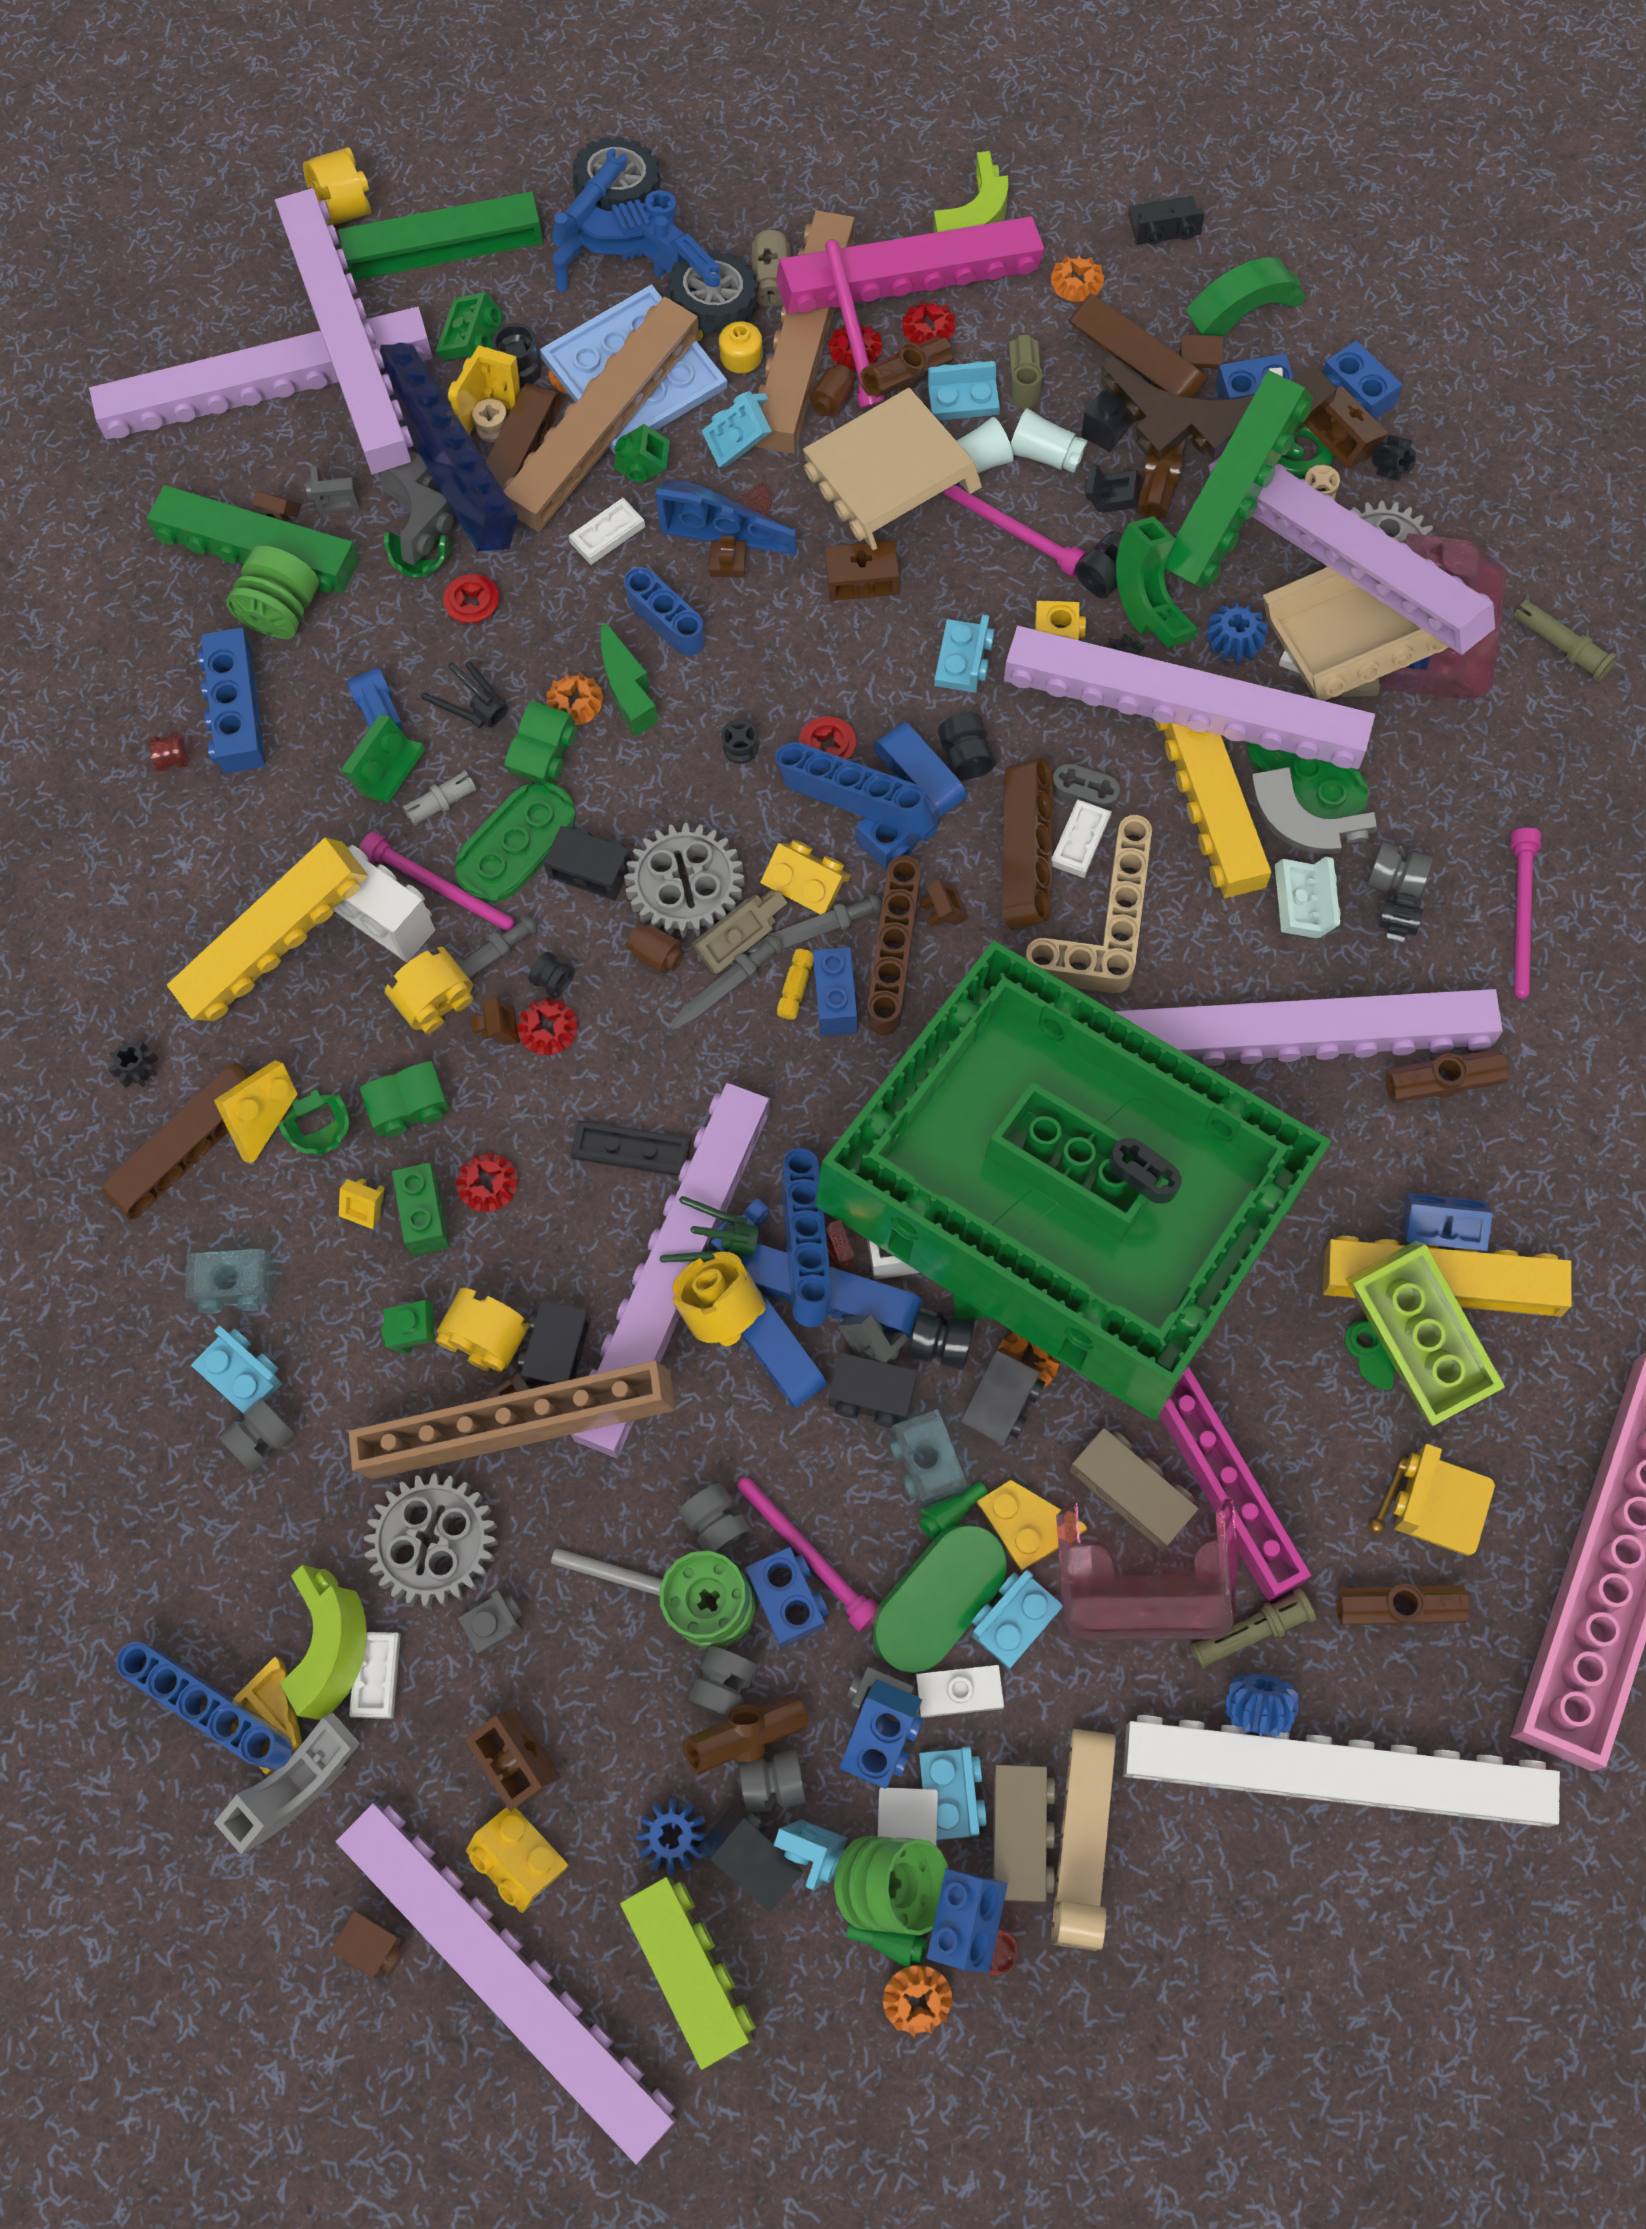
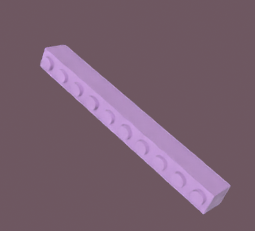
M313 188L275 199L371 474L410 463L411 459L407 448L412 447L413 443L407 426H399L398 422L404 419L397 399L390 401L389 396L393 395L394 391L388 374H380L379 370L385 369L379 349H371L370 345L376 342L370 324H362L361 320L366 318L361 299H353L352 295L357 294L356 286L351 273L344 275L343 270L349 268L342 248L335 250L334 246L340 244L333 224L326 225V222L331 221L325 201L318 202Z
M419 306L361 320L362 324H370L376 342L370 345L371 349L378 348L385 366V369L379 370L380 373H386L393 368L409 364L418 365L425 360L433 359ZM316 331L89 387L96 421L107 440L111 438H124L128 434L143 430H156L163 425L179 421L189 422L196 417L212 413L221 414L228 409L244 405L253 406L260 401L276 397H289L293 393L308 389H321L326 385L339 381L321 331Z
M1217 458L1214 462L1208 465L1210 475L1214 467L1216 466L1219 458ZM1276 464L1274 467V478L1269 486L1263 488L1256 500L1257 507L1252 517L1461 655L1495 629L1494 604L1487 595L1477 593L1466 586L1457 576H1451L1444 572L1432 560L1422 558L1405 543L1397 542L1386 535L1380 527L1372 526L1361 519L1355 511L1347 510L1336 503L1331 496L1320 493L1311 487L1306 480L1298 479L1287 472L1281 464Z
M1018 625L1005 665L1004 681L1010 682L1019 688L1030 687L1046 691L1055 697L1066 696L1082 700L1088 705H1102L1117 709L1124 714H1138L1153 718L1160 723H1174L1189 727L1196 732H1210L1225 736L1232 741H1246L1258 744L1268 750H1282L1297 754L1304 759H1318L1330 762L1340 768L1359 770L1366 753L1375 718L1374 713Z
M1496 989L1115 1011L1117 1014L1196 1061L1202 1062L1205 1066H1218L1223 1064L1225 1060H1240L1243 1064H1255L1261 1062L1263 1058L1277 1057L1281 1062H1292L1300 1059L1301 1056L1316 1055V1058L1320 1060H1329L1345 1053H1354L1356 1057L1365 1058L1373 1056L1380 1051H1392L1394 1055H1408L1415 1052L1416 1049H1430L1433 1053H1445L1451 1051L1454 1047L1466 1046L1471 1051H1482L1494 1045L1503 1032Z
M726 1083L722 1094L716 1093L709 1108V1114L712 1115L707 1127L701 1126L696 1135L694 1148H697L693 1159L692 1161L686 1160L682 1166L679 1175V1181L682 1182L677 1194H671L666 1202L663 1215L667 1217L661 1229L656 1228L651 1235L648 1244V1250L651 1251L646 1264L640 1263L632 1280V1284L635 1285L630 1299L624 1298L621 1302L616 1319L620 1322L614 1335L609 1333L603 1342L600 1355L604 1357L598 1370L593 1369L589 1375L657 1360L659 1363L661 1362L681 1316L672 1301L675 1294L672 1290V1285L678 1274L693 1261L662 1263L660 1256L709 1251L713 1238L693 1234L690 1228L692 1226L717 1229L722 1223L720 1219L680 1203L679 1198L685 1196L727 1212L771 1112L769 1098ZM635 1420L571 1434V1437L579 1444L618 1459Z
M373 1803L336 1840V1843L635 2164H638L677 2121L671 2114L676 2108L675 2105L660 2089L656 2088L653 2093L648 2090L640 2081L645 2074L639 2066L627 2055L622 2060L615 2055L609 2048L614 2043L612 2038L597 2023L590 2028L579 2016L583 2011L581 2005L567 1991H564L560 1996L548 1984L553 1979L550 1972L538 1960L534 1959L530 1964L518 1952L523 1947V1944L506 1927L501 1932L498 1931L489 1921L494 1915L493 1912L477 1896L472 1901L460 1890L464 1885L462 1879L449 1866L446 1865L441 1870L432 1861L431 1857L435 1854V1851L422 1837L417 1835L412 1839L402 1829L407 1822L390 1804L383 1809L382 1806Z

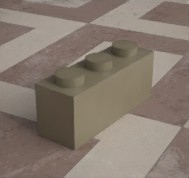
M1103 1428L1072 1463L1070 1472L1164 1552L1198 1511L1199 1508L1193 1504L1195 1498L1182 1486L1176 1485L1173 1487L1162 1478L1163 1471L1148 1458H1144L1142 1461L1130 1450L1132 1445L1124 1436L1116 1431H1113L1111 1434Z
M995 1765L992 1879L1008 1883L1004 1901L1046 1902V1893H1054V1867L1046 1866V1848L1054 1849V1822H1047V1804H1054L1055 1780L1054 1778H1047V1767Z

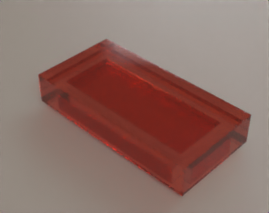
M841 1219L827 1224V1248L835 1268L845 1270L852 1267L855 1255Z

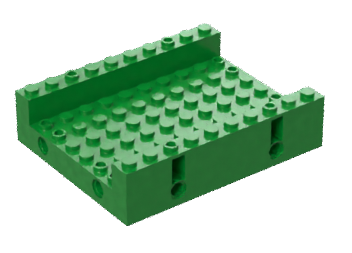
M993 940L822 1161L815 1206L1155 1421L1174 1393L1186 1369L1286 1214L1291 1211L1328 1149L1331 1140ZM1125 1138L1136 1139L1179 1170L1182 1184L1172 1201L1164 1204L1154 1203L1111 1171L1109 1157L1118 1141ZM1132 1154L1122 1157V1161L1126 1164L1136 1159ZM1162 1178L1159 1181L1156 1180L1155 1185L1161 1188L1163 1185H1167L1169 1181Z

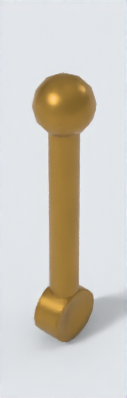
M1404 1456L1399 1461L1376 1518L1369 1522L1368 1527L1373 1534L1378 1535L1384 1531L1385 1525L1383 1521L1404 1475L1408 1458Z

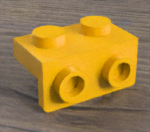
M792 840L791 843H778L760 883L777 892L780 891L782 895L820 915L829 912L842 883L848 882L851 874L842 870L844 864L828 856H824L822 860L812 855V848L797 840Z
M507 1807L474 1834L466 1849L474 1868L478 1872L486 1874L498 1887L501 1898L507 1904L515 1906L521 1913L528 1909L534 1898L553 1883L568 1867L565 1860L517 1808L509 1811Z

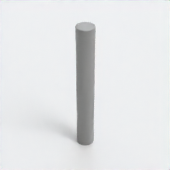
M556 1548L554 1550L551 1564L660 1596V1586L663 1579Z

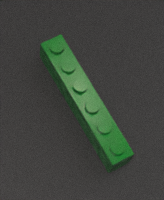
M533 191L338 229L341 248L349 268L347 272L351 273L354 281L544 244Z
M1268 370L1178 532L1166 559L1165 570L1203 591H1206L1208 585H1212L1217 580L1221 571L1220 564L1226 553H1230L1236 546L1239 539L1238 532L1244 521L1249 520L1254 514L1257 507L1256 500L1260 492L1272 482L1275 475L1274 467L1281 455H1285L1291 448L1294 440L1293 434L1299 423L1304 422L1311 412V401L1314 397L1305 387Z
M166 485L163 486L146 518L154 536L160 542L167 545L177 543L187 546L189 550L200 555L205 554V552L210 553L229 564H235L236 562L244 564L251 549L256 546H271L284 550L305 562L315 572L319 579L318 590L325 593L335 591L343 594L360 561L352 541Z

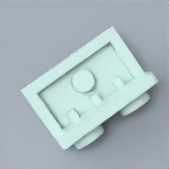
M1324 857L1315 864L1282 859L1275 864L1281 932L1320 938L1339 926L1341 912L1338 905L1337 876L1335 874L1333 858Z

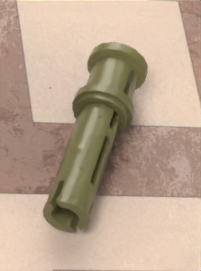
M1526 599L1520 605L1530 612L1531 616L1526 615L1519 609L1516 610L1513 617L1515 620L1520 621L1555 647L1565 652L1568 663L1571 665L1578 664L1593 675L1592 679L1595 682H1600L1616 663L1618 655L1615 653L1608 654L1593 643V638L1589 635H1582L1580 637L1533 604L1531 600Z
M1297 1587L1293 1589L1292 1595L1273 1604L1269 1602L1261 1604L1259 1613L1232 1626H1228L1196 1643H1191L1190 1649L1199 1667L1204 1669L1206 1668L1205 1666L1269 1636H1272L1274 1639H1280L1285 1636L1286 1630L1305 1621L1310 1624L1315 1622L1316 1616L1304 1591Z

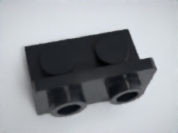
M1193 196L1129 206L1128 216L1136 245L1147 243L1155 245L1166 240L1178 238L1187 240L1201 235L1204 212L1202 208L1197 209Z

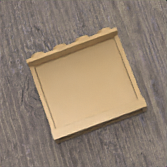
M910 388L905 389L803 449L807 463L803 466L810 481L813 484L819 483L820 491L828 503L834 501V507L843 522L849 520L850 528L857 540L861 541L864 539L872 550L877 549L872 532L954 484L960 482L969 494L982 487L973 459Z
M1329 567L1263 595L1267 621L1311 693L1318 700L1325 701L1332 697H1337L1346 691L1372 682L1379 677L1449 648V646Z

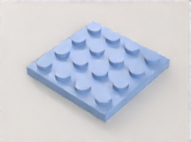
M652 284L539 349L541 359L575 403L584 394L588 382L592 378H597L604 370L608 358L612 354H617L624 346L628 334L634 329L637 330L643 323L650 307L657 306L662 300V297ZM697 341L692 344L609 446L614 454H616L614 451L616 442L621 436L630 433L643 424L656 431L727 389V379Z

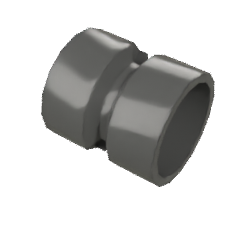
M1382 841L1366 886L1382 892H1387L1392 888L1395 889L1396 895L1400 893L1416 897L1415 902L1417 903L1428 877L1433 856L1414 850L1409 854H1405L1402 846Z
M261 1397L244 1411L245 1419L242 1422L233 1421L218 1435L223 1444L252 1473L258 1470L270 1458V1449L279 1450L296 1435Z
M722 1482L703 1489L690 1498L678 1511L691 1532H699L697 1542L703 1551H712L725 1555L744 1542L753 1532L741 1511L732 1510L734 1501Z
M709 1645L700 1665V1669L704 1673L703 1677L694 1680L686 1702L726 1719V1714L731 1708L743 1705L744 1698L740 1693L743 1689L750 1687L758 1665L737 1654Z
M797 1749L774 1753L770 1761H766L762 1757L753 1762H739L746 1812L748 1810L753 1814L771 1811L775 1803H778L783 1809L806 1805Z

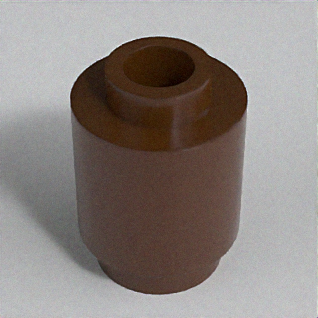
M836 364L832 368H828L809 396L813 409L819 415L831 417L838 415L854 391L855 376L850 369Z
M642 923L638 924L631 932L626 944V948L632 952L634 958L662 974L667 973L669 969L671 971L676 970L684 956V952L681 951V941L651 924L648 926Z

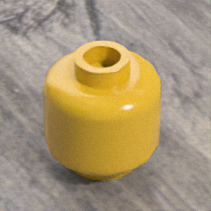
M738 321L728 324L722 329L719 336L720 359L724 367L731 372L741 374L751 372L760 365L763 359L762 335L759 329L752 323Z

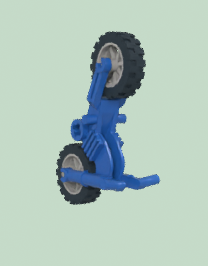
M609 137L600 138V142L592 141L587 144L586 149L581 148L577 153V158H574L573 189H575L576 199L565 213L559 212L554 216L552 240L556 246H561L552 257L556 289L561 292L568 290L567 268L585 247L597 254L621 255L623 261L627 260V257L633 259L635 255L641 257L644 254L654 262L653 273L656 276H663L666 271L669 272L668 298L698 316V330L705 331L704 334L714 335V332L721 333L722 329L733 322H749L753 312L756 310L758 282L755 280V272L753 269H748L746 261L736 259V255L732 253L722 254L720 253L721 250L711 249V252H705L688 233L684 234L674 225L676 199L671 193L660 190L659 161L655 155H651V150L646 146L641 147L638 141L632 139L630 142L625 141L623 137H616V140H609Z

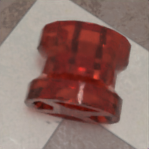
M179 731L170 733L169 737L166 738L158 736L149 737L150 753L157 772L166 771L168 767L174 765L179 768L188 766L186 747Z
M998 1930L990 1972L985 1973L992 1976L1004 1975L1011 1972L1016 1966L1019 1958V1947L1016 1940L1009 1933Z

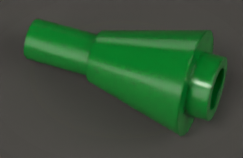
M977 1481L960 1495L956 1494L919 1510L921 1519L918 1521L921 1530L930 1540H934L945 1529L957 1526L968 1513L969 1508L988 1494L987 1489L980 1481Z
M850 1923L846 1935L849 1939L872 1945L874 1949L905 1968L914 1966L915 1963L922 1964L928 1945V1938L922 1935L858 1929Z

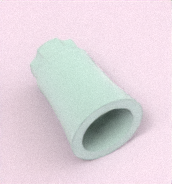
M1026 408L1016 427L1010 445L1015 456L1029 458L1060 470L1064 468L1075 473L1082 460L1088 441L1076 437V433L1061 428Z
M991 417L977 429L956 440L973 459L978 473L1013 462L1010 442L1003 427L995 417Z

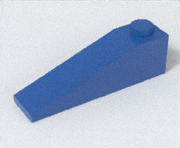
M667 480L656 489L655 497L661 534L710 542L711 540H720V536H734L735 541H746L747 548L796 555L797 553L796 530L702 485H696L689 481L677 482Z

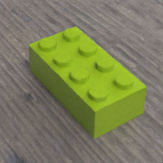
M1416 1240L1345 1278L1421 1416L1430 1425L1434 1426L1505 1388L1426 1244Z
M665 1877L621 1902L620 1905L700 2069L703 2070L754 2041L750 2034V2031L756 2029L753 2019L745 2004L736 2006L729 1992L736 1986L725 1964H715L709 1950L716 1946L705 1924L701 1922L695 1924L689 1910L696 1906L685 1884L681 1882L675 1884L674 1880Z

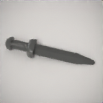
M869 894V899L845 907L843 904H836L833 906L834 910L779 930L769 936L779 938L782 942V949L840 927L843 931L848 929L851 921L871 913L878 915L882 909V900L877 895ZM765 939L750 947L748 952H754L766 942Z
M523 916L520 918L521 922L502 936L498 932L488 935L491 942L458 965L468 978H471L500 956L505 960L508 959L512 954L510 948L530 933L532 936L535 935L537 932L536 921L532 917Z
M767 936L764 938L766 942L748 957L744 953L735 956L736 964L689 1001L672 1020L670 1027L677 1029L697 1019L746 978L749 977L751 981H754L758 976L757 967L772 955H779L782 952L781 940L776 936Z

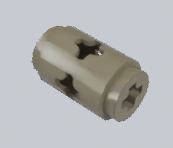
M776 230L760 232L756 235L751 245V265L756 275L755 280L758 282L757 303L762 306H781L783 304L775 280L779 259L791 257V248L786 236ZM767 291H773L774 294H767Z

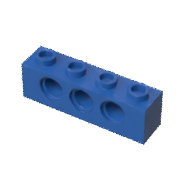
M242 627L202 634V649L197 650L201 670L205 671L206 679L201 680V689L205 701L209 703V710L204 711V718L208 731H212L213 741H208L210 759L213 763L217 762L223 774L265 767L266 761L252 646L245 630Z

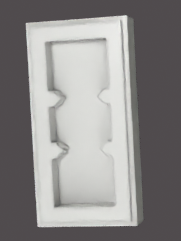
M622 498L570 534L569 541L587 562L592 565L645 527V522L633 507Z
M1077 799L1053 854L1052 867L1085 878L1111 818L1112 811Z
M367 1632L363 1662L356 1681L352 1686L349 1717L394 1718L401 1637L399 1633Z
M999 1665L916 1674L918 1697L923 1699L920 1705V1714L923 1718L1004 1709Z

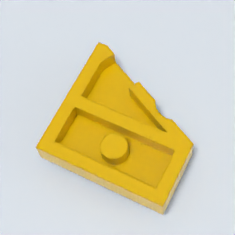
M274 1060L214 1100L242 1160L250 1164L257 1159L278 1126V1123H280L297 1096V1092L282 1062Z
M1012 1480L977 1501L978 1507L1020 1572H1023L1087 1530L1084 1523Z
M274 1657L234 1699L287 1734L293 1745V1755L301 1746L302 1738L297 1715L280 1685V1682L288 1676L286 1665L282 1659ZM238 1718L232 1723L231 1734H234L239 1726ZM270 1739L262 1747V1756H265L270 1749ZM260 1767L265 1775L268 1776L276 1771Z

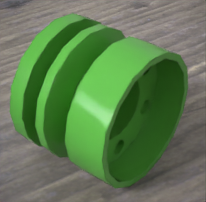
M256 546L251 549L242 567V576L236 579L233 590L227 596L226 606L233 616L250 629L279 639H290L295 636L298 625L304 617V608L310 605L318 589L319 579L315 572L296 556L279 548Z
M712 1551L691 1552L677 1559L665 1573L660 1586V1607L666 1621L690 1643L705 1649L709 1645L726 1648L740 1641L751 1628L757 1612L756 1594L749 1579L726 1556ZM711 1595L717 1599L716 1604L718 1606L713 1612L707 1608L708 1604L705 1600Z
M867 1835L853 1840L842 1852L837 1864L834 1881L837 1906L844 1919L858 1929L910 1935L925 1934L933 1930L945 1870L949 1869L941 1850L930 1841Z

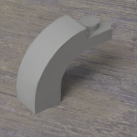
M1290 767L1252 774L1251 782L1255 803L1263 821L1277 837L1297 849L1316 854H1339L1342 848L1341 838H1346L1347 843L1369 839L1368 834L1374 833L1377 827L1374 812L1338 819H1323L1308 813L1295 797Z
M334 1713L323 1717L290 1757L285 1766L277 1769L258 1784L236 1794L215 1820L214 1824L240 1854L253 1849L288 1825L321 1795L346 1769L344 1763L360 1743Z

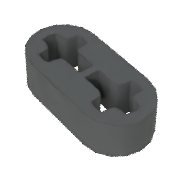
M1075 764L1061 765L1053 775V792L1061 799L1076 803L1078 799L1106 810H1111L1118 803L1120 786L1116 779L1109 775ZM1068 776L1074 778V783L1070 785V788L1063 786ZM1102 787L1109 789L1104 799L1098 797V792L1101 791Z

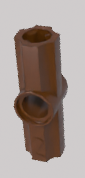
M937 336L917 345L912 343L904 344L897 354L871 364L860 373L862 388L868 396L872 395L876 398L896 389L905 390L911 388L918 379L928 375V368L951 364L954 359L951 351L952 346L946 338H939Z
M1188 437L1159 462L1153 455L1147 458L1143 475L1144 485L1141 489L1137 512L1141 513L1144 518L1152 516L1157 520L1166 518L1174 487L1177 488L1178 478L1180 477L1184 460L1182 455Z
M1500 1049L1462 1056L1445 1053L1434 1061L1387 1069L1385 1072L1386 1089L1393 1104L1432 1096L1448 1098L1456 1092L1506 1083L1508 1080V1064L1505 1054ZM1439 1071L1450 1073L1454 1081L1444 1080L1440 1076Z
M1404 1583L1395 1587L1338 1588L1336 1609L1340 1626L1392 1625L1403 1627L1409 1624L1467 1623L1469 1600L1464 1585L1413 1586ZM1394 1596H1403L1409 1601L1411 1605L1410 1615H1402L1396 1611L1393 1605Z
M794 1693L760 1707L749 1704L735 1706L727 1712V1721L691 1735L687 1740L683 1741V1755L687 1759L689 1768L697 1775L731 1760L738 1762L756 1761L764 1756L766 1745L796 1733L807 1726L808 1712L805 1710L801 1698Z

